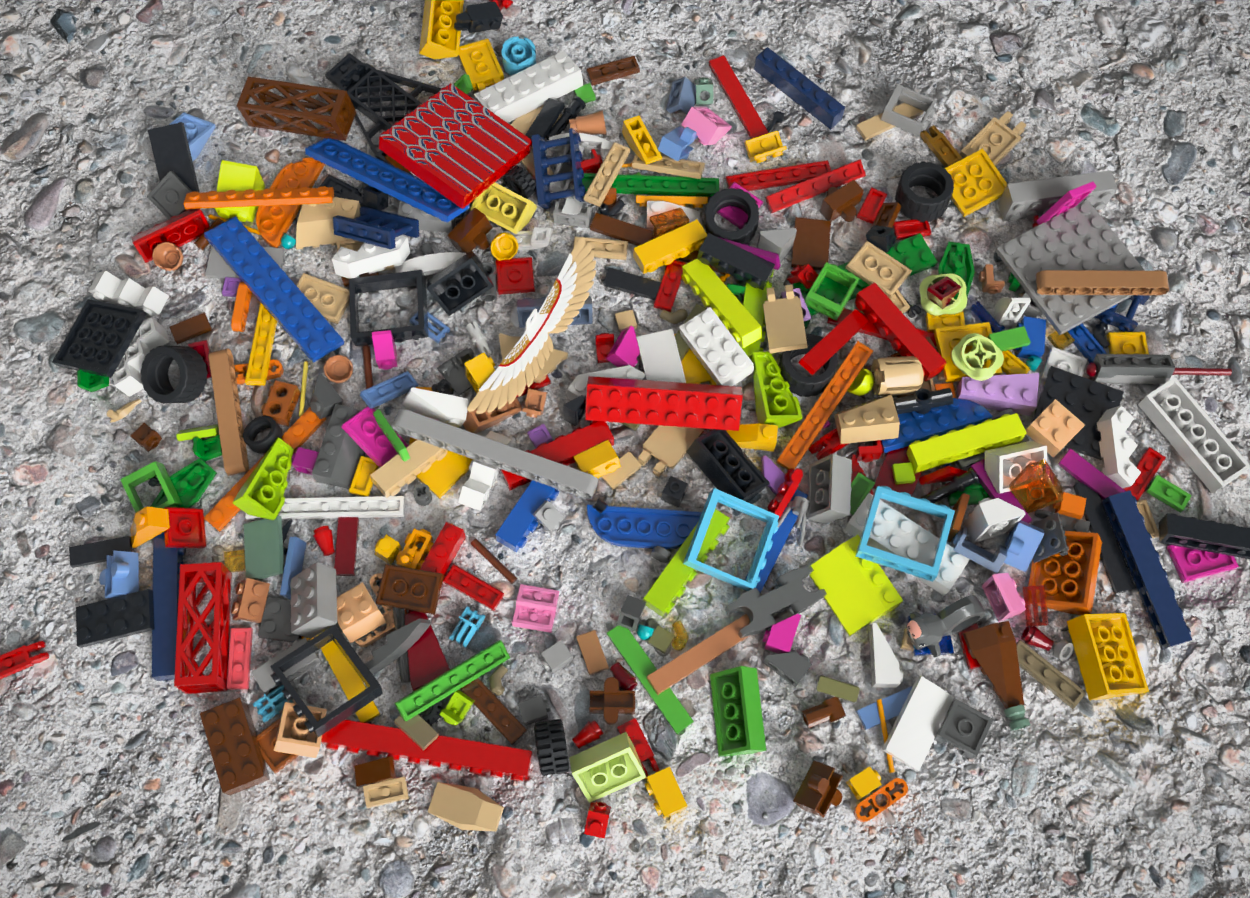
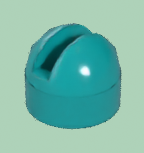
M284 233L280 241L281 245L285 249L293 248L296 240Z
M1038 356L1028 357L1029 360H1026V365L1035 372L1043 359Z
M639 624L637 629L638 637L643 640L650 639L654 632L653 628Z

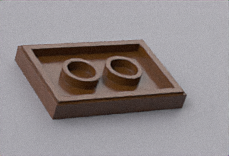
M795 217L794 228L797 229L792 248L791 267L803 266L809 263L814 270H822L829 259L831 221Z
M385 564L376 604L435 615L444 575Z

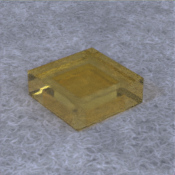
M1055 331L1047 337L1052 345L1060 350H1063L1075 341L1068 331L1061 335Z
M245 550L224 552L225 566L230 572L245 571Z

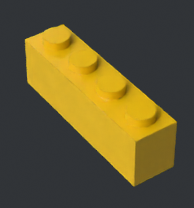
M697 219L633 249V258L643 274L654 272L658 267L669 265L674 260L680 257L684 258L695 250L699 251L707 237V233Z

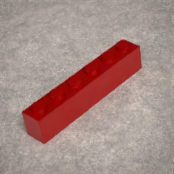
M875 282L857 293L854 302L856 307L867 316L870 323L878 328L880 334L886 337L894 350L898 351L902 356H914L919 359L923 367V380L925 382L943 371L947 363L945 359Z
M593 421L587 427L576 428L566 436L560 435L554 441L542 443L536 449L526 450V452L568 466L575 462L574 456L604 441L609 440L611 446H613L614 437L606 422ZM500 469L509 491L532 481L531 479Z

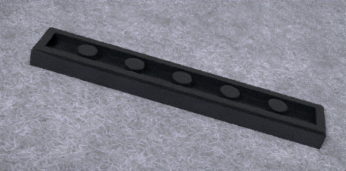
M1083 482L1075 484L1073 488L1076 495L1087 498L1084 516L1086 521L1090 522V532L1098 533L1102 541L1100 558L1114 594L1134 590L1135 585L1099 494Z

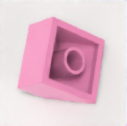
M691 107L681 124L685 128L689 127L696 131V135L699 138L698 141L706 146L715 144L732 128L730 124L708 107Z
M1009 573L994 574L982 585L998 622L1020 615L1026 610L1025 601L1022 596H1019L1016 590V582L1010 577Z

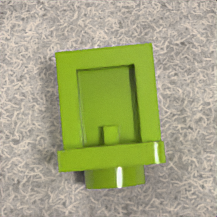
M460 690L454 692L446 708L441 710L439 715L448 724L458 725L466 717L474 700Z

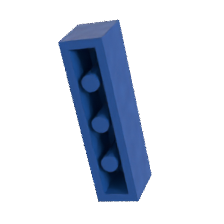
M532 480L495 534L496 540L515 552L519 548L522 549L527 543L528 539L526 537L530 532L533 533L538 526V520L532 514L545 500L549 502L551 500L554 501L559 494L558 489Z

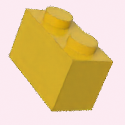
M609 440L574 456L578 469L597 477V479L621 467L618 456Z
M670 766L646 778L647 783L644 785L649 796L653 795L656 801L653 806L658 816L662 814L663 819L687 808V803Z

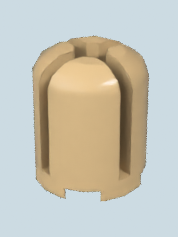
M902 356L873 359L871 372L874 371L875 383L873 391L875 395L914 394L917 390L921 389L924 372L918 358Z

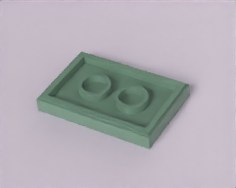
M277 515L275 520L261 519L244 524L246 578L260 580L283 574L284 557L281 516Z

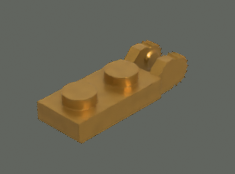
M934 125L929 128L930 134L927 131H921L920 136L945 168L962 160L960 154Z

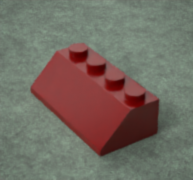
M188 209L186 212L156 224L144 232H139L131 237L141 257L147 263L153 260V250L158 244L170 242L180 247L199 238L205 232L204 229H208L210 226L201 209Z

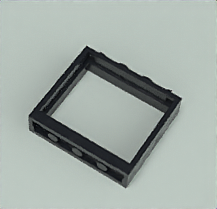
M422 270L349 279L350 337L355 346L373 344L372 332L391 330L394 342L398 343L405 340H419V338L429 337L426 277ZM417 286L419 325L359 332L358 293Z
M336 625L328 628L270 666L273 672L270 676L276 685L281 684L283 687L281 692L286 700L293 701L295 704L293 706L294 711L298 717L303 716L306 722L304 725L310 733L314 731L317 737H320L383 694L379 682ZM333 640L368 688L317 721L283 672Z

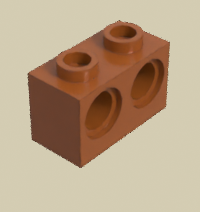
M275 380L273 386L269 388V398L262 407V415L272 417L277 424L288 427L301 394L297 385ZM287 393L285 396L279 397L280 394ZM281 409L277 414H273L275 410Z

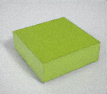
M912 462L892 465L895 484L915 482Z

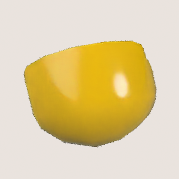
M506 232L499 233L492 239L490 250L497 260H510L517 254L519 244L517 238L512 234Z

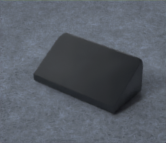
M583 395L563 405L564 420L574 426L578 425L586 412L585 396Z

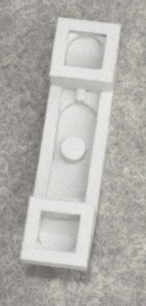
M569 133L549 137V140L569 137ZM579 133L581 138L579 145L585 147V150L595 149V151L601 152V158H606L613 143L598 136ZM566 145L551 147L549 150L563 152Z
M493 227L486 236L491 246L492 239L497 234L510 233L517 238L518 250H534L549 245L552 229L534 227L533 231H519L517 234H514L510 231H503L501 227Z
M445 252L416 257L404 261L402 265L395 267V272L422 270L424 275L439 273L466 255V253Z

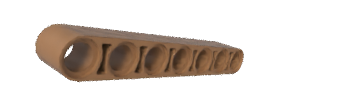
M1044 270L1036 274L1037 293L1041 295H1163L1169 292L1168 276L1165 271Z
M226 348L210 352L209 362L223 463L227 475L231 476L249 471L246 443L243 440L244 428L234 359L231 350Z

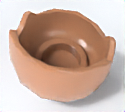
M170 242L158 244L152 254L155 265L166 271H175L183 263L184 256L181 249Z
M342 355L329 357L323 367L325 376L334 383H344L353 374L352 362Z

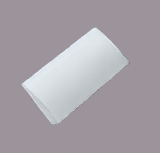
M918 677L881 751L919 771L954 697L924 677Z

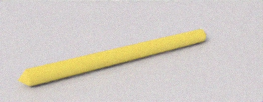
M307 361L303 365L299 417L304 414L308 373Z

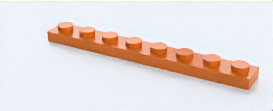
M322 186L319 188L248 189L245 191L229 190L226 192L209 191L203 193L194 191L186 194L184 207L185 209L333 203L334 189L333 187Z
M857 341L776 463L787 470L797 467L874 350Z
M309 407L282 435V440L294 448V454L298 447H301L327 419L326 417L319 419L311 410V407ZM265 454L204 517L205 521L220 532L241 510L232 502Z

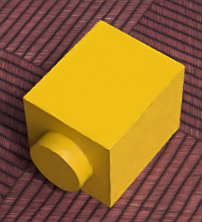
M870 766L846 782L857 801L882 785L880 775L875 769L872 770Z

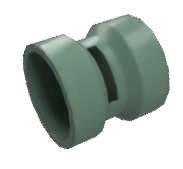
M1024 705L1004 710L1005 716L1011 720L1009 723L1011 731L1031 725L1029 719L1024 717L1026 712Z

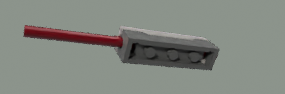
M1096 354L1094 361L1085 368L1087 375L1093 377V380L1098 383L1165 384L1172 375L1231 376L1232 374L1231 368L1175 367L1170 355Z

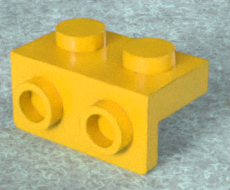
M778 131L744 142L750 162L756 161L760 163L766 161L768 156L772 155L773 158L783 155L782 152L787 149L786 146L782 145Z

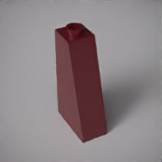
M409 610L408 614L404 615L405 626L417 619L429 620L427 614ZM430 625L418 641L408 649L410 681L413 691L450 670L434 630Z

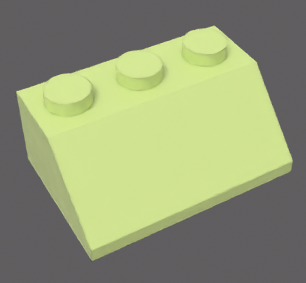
M627 732L569 757L572 774L589 803L646 778L641 761Z

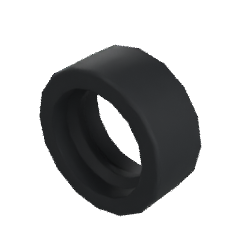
M259 416L247 424L243 432V440L253 452L259 454L267 453L278 437L282 439V428L272 417ZM266 428H271L269 434L264 439L255 441L258 433Z

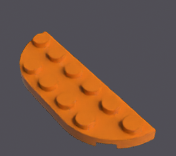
M303 158V161L294 164L291 162L278 173L269 189L312 188L325 164L313 158ZM302 204L259 206L256 214V224L261 237L267 244L274 248L280 246L282 236L289 230Z

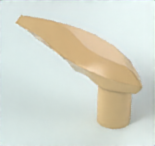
M141 399L129 402L117 411L108 410L107 416L111 418L110 423L127 416L137 404L142 402Z

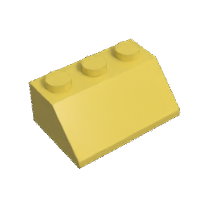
M494 183L475 198L470 211L476 208L485 214L489 221L517 234L530 222L537 206L532 201Z

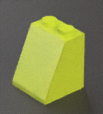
M222 160L217 192L265 189V184L257 166ZM258 206L215 208L218 216L224 219L236 216L241 222H253Z

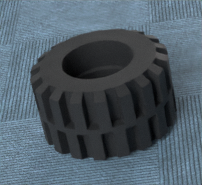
M555 719L535 723L534 734L541 774L547 776L568 772L570 766L562 720Z

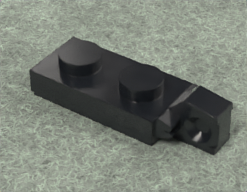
M330 174L319 186L333 187L334 197L359 201L360 206L363 207V197H361L362 195L358 189Z

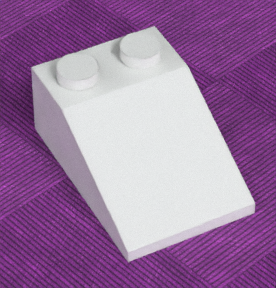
M411 387L403 399L402 405L412 412L460 428L466 421L468 398Z

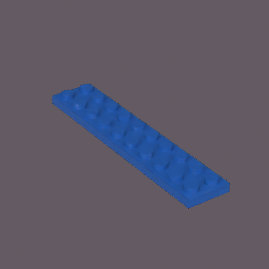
M324 138L305 148V155L312 157L314 160L333 167L385 194L410 204L412 207L435 216L441 221L449 222L470 207L469 203L465 208H460L423 180L339 140Z
M236 216L204 233L209 243L313 363L344 345L342 337Z

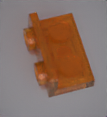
M682 208L650 216L649 220L654 226L652 240L689 223V218Z

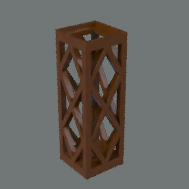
M249 76L236 105L250 127L342 141L347 140L356 115V110L345 90ZM276 88L286 98L268 90ZM317 94H318V95H319L320 97H322L328 104H325V103H323V102H321V101H319V100H316V99L312 98L311 96H314V95H317ZM251 97L257 105L248 104L249 98ZM293 106L299 108L301 111H297ZM267 114L283 121L276 123ZM309 120L317 124H320L325 128L318 129Z

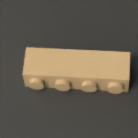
M416 440L406 448L410 456L409 460L404 462L399 454H397L370 475L371 480L386 498L395 496L402 486L406 483H412L419 473L429 470L432 463L436 460H442L447 455L448 450Z

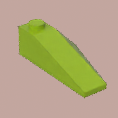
M752 352L755 407L758 423L777 425L778 428L802 420L799 401L791 393L789 383L784 381L780 374L781 369L770 352Z
M278 437L244 483L232 503L248 515L275 520L284 505V492L288 484L287 475L291 468L294 448Z

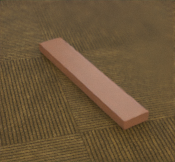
M747 614L648 675L647 680L657 695L750 637L740 638L738 632L743 627L749 625L750 620Z

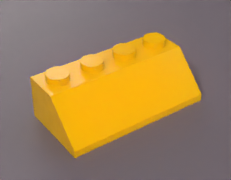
M425 0L419 54L434 60L457 57L459 55L461 31L454 28V23L457 22L456 15L463 13L464 0Z

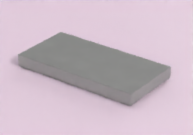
M211 246L206 277L214 279H225V277L239 278L215 248ZM263 247L282 269L285 249Z

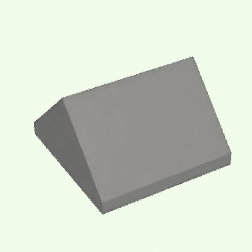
M797 229L760 231L757 248L777 253L781 263L792 250Z

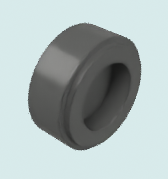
M655 546L652 549L651 556L660 562L668 563L671 553L663 547Z

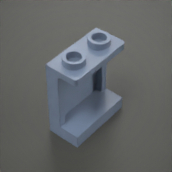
M964 526L962 530H959L952 542L954 544V551L998 573L1007 558L1006 547L999 545L996 552L992 554L965 539L967 527Z

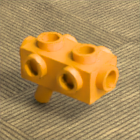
M414 528L412 533L407 535L405 539L406 545L403 551L400 550L396 557L397 566L420 570L427 553L429 554L434 545L433 537L429 531L425 529H420L419 531ZM423 543L422 548L419 549L417 545Z

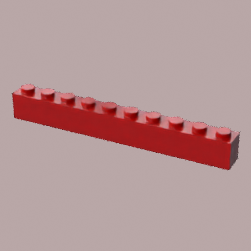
M351 720L342 721L324 733L321 742L326 745L325 748L330 750H338V747L346 748V752L358 754L359 751L367 752L366 755L372 757H379V754L387 755V757H393L395 761H399L400 758L408 759L407 762L413 764H420V761L428 762V766L440 768L441 764L448 765L450 770L461 771V768L470 769V773L479 775L482 774V771L489 772L490 776L502 778L503 775L511 776L510 779L514 781H523V778H529L533 756L530 750L440 735L423 751L399 728Z

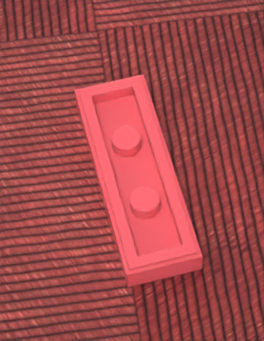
M251 627L231 628L227 675L228 690L249 689L253 634Z

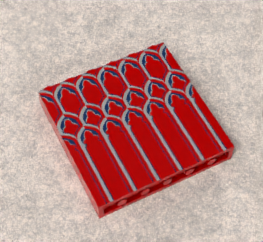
M451 83L441 88L434 96H430L426 102L418 105L414 111L406 114L402 120L394 123L390 129L383 131L379 136V149L462 209L528 156L532 147V140Z

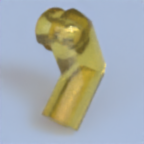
M677 621L672 624L677 634L672 642V647L677 651H681L686 647L689 635L682 622Z

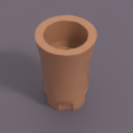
M603 110L578 116L576 119H569L570 128H573L577 133L607 135Z

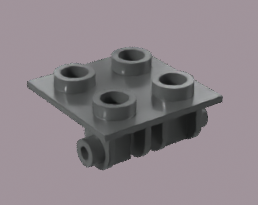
M471 348L464 349L437 367L438 371L451 384V387L458 396L472 387L465 376L464 363L475 358Z
M1058 512L1031 524L1043 529L1045 533L1033 556L1034 563L1057 553H1060L1062 556L1068 554L1069 547L1065 541L1067 538L1064 535L1065 531L1062 529V520Z

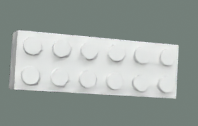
M561 51L475 93L474 97L478 103L509 123L545 105L549 98L555 100L583 86L580 68L567 53Z
M1176 378L1171 379L1146 395L1138 404L1212 494L1250 469V464Z
M868 493L844 529L853 536L859 535L861 538L872 501V494ZM880 500L867 545L932 566L939 538ZM946 543L938 576L932 582L919 577L916 578L945 596L970 559L954 551V548Z

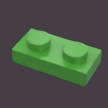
M860 472L851 483L850 513L852 515L857 511L875 482Z
M1159 475L1154 477L1146 491L1180 513L1184 510L1192 496Z

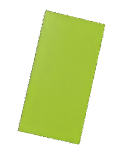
M218 424L180 430L176 434L177 441L191 440L195 437L216 436L219 432Z

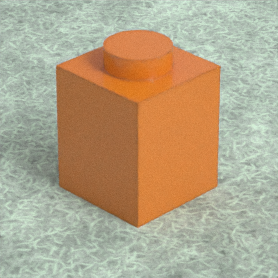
M1063 492L1059 497L1055 498L1053 508L1055 513L1058 512L1061 515L1080 520L1084 515L1087 498Z

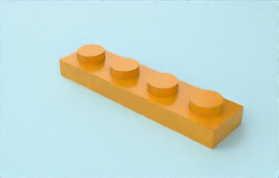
M636 196V203H639V207H647V201H666L686 207V204H693V208H703V204L708 203V197Z

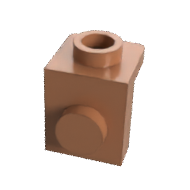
M986 264L983 270L980 271L979 282L982 283V292L989 294L1000 293L1005 286V282L994 281L993 265Z
M528 388L525 406L522 408L523 412H527L526 416L537 418L538 415H543L548 392Z

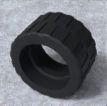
M920 162L908 166L900 177L895 195L896 202H899L901 205L900 212L905 217L911 220H920V222H931L938 219L948 207L954 190V181L945 168L932 162ZM925 186L932 189L938 197L923 198L916 195L910 188Z
M726 188L716 192L705 206L704 227L707 235L710 233L722 239L748 244L754 238L758 227L759 208L755 199L742 189ZM724 207H738L748 215V223L738 231H726L715 223V214Z
M806 334L808 348L782 352L778 366L781 369L780 374L784 381H787L790 385L791 393L805 397L816 396L823 393L834 377L838 366L837 353L823 365L824 373L814 377L798 373L791 364L792 358L807 354L823 339L822 336Z
M157 346L150 350L142 362L140 372L141 383L147 395L156 402L164 404L192 402L205 389V384L207 383L206 364L203 361V357L191 347ZM173 360L178 364L180 371L179 383L175 390L171 386L168 376L169 367Z

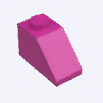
M632 325L621 331L606 357L616 367L628 365L635 367L638 362L637 357L640 354V350Z
M391 330L372 332L378 368L388 370L398 367L396 345Z
M793 615L772 625L770 631L766 630L762 642L766 643L764 649L777 654L789 653L801 615Z

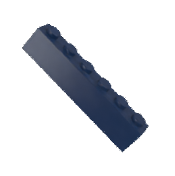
M767 47L756 57L754 70L830 130L842 120L845 106Z

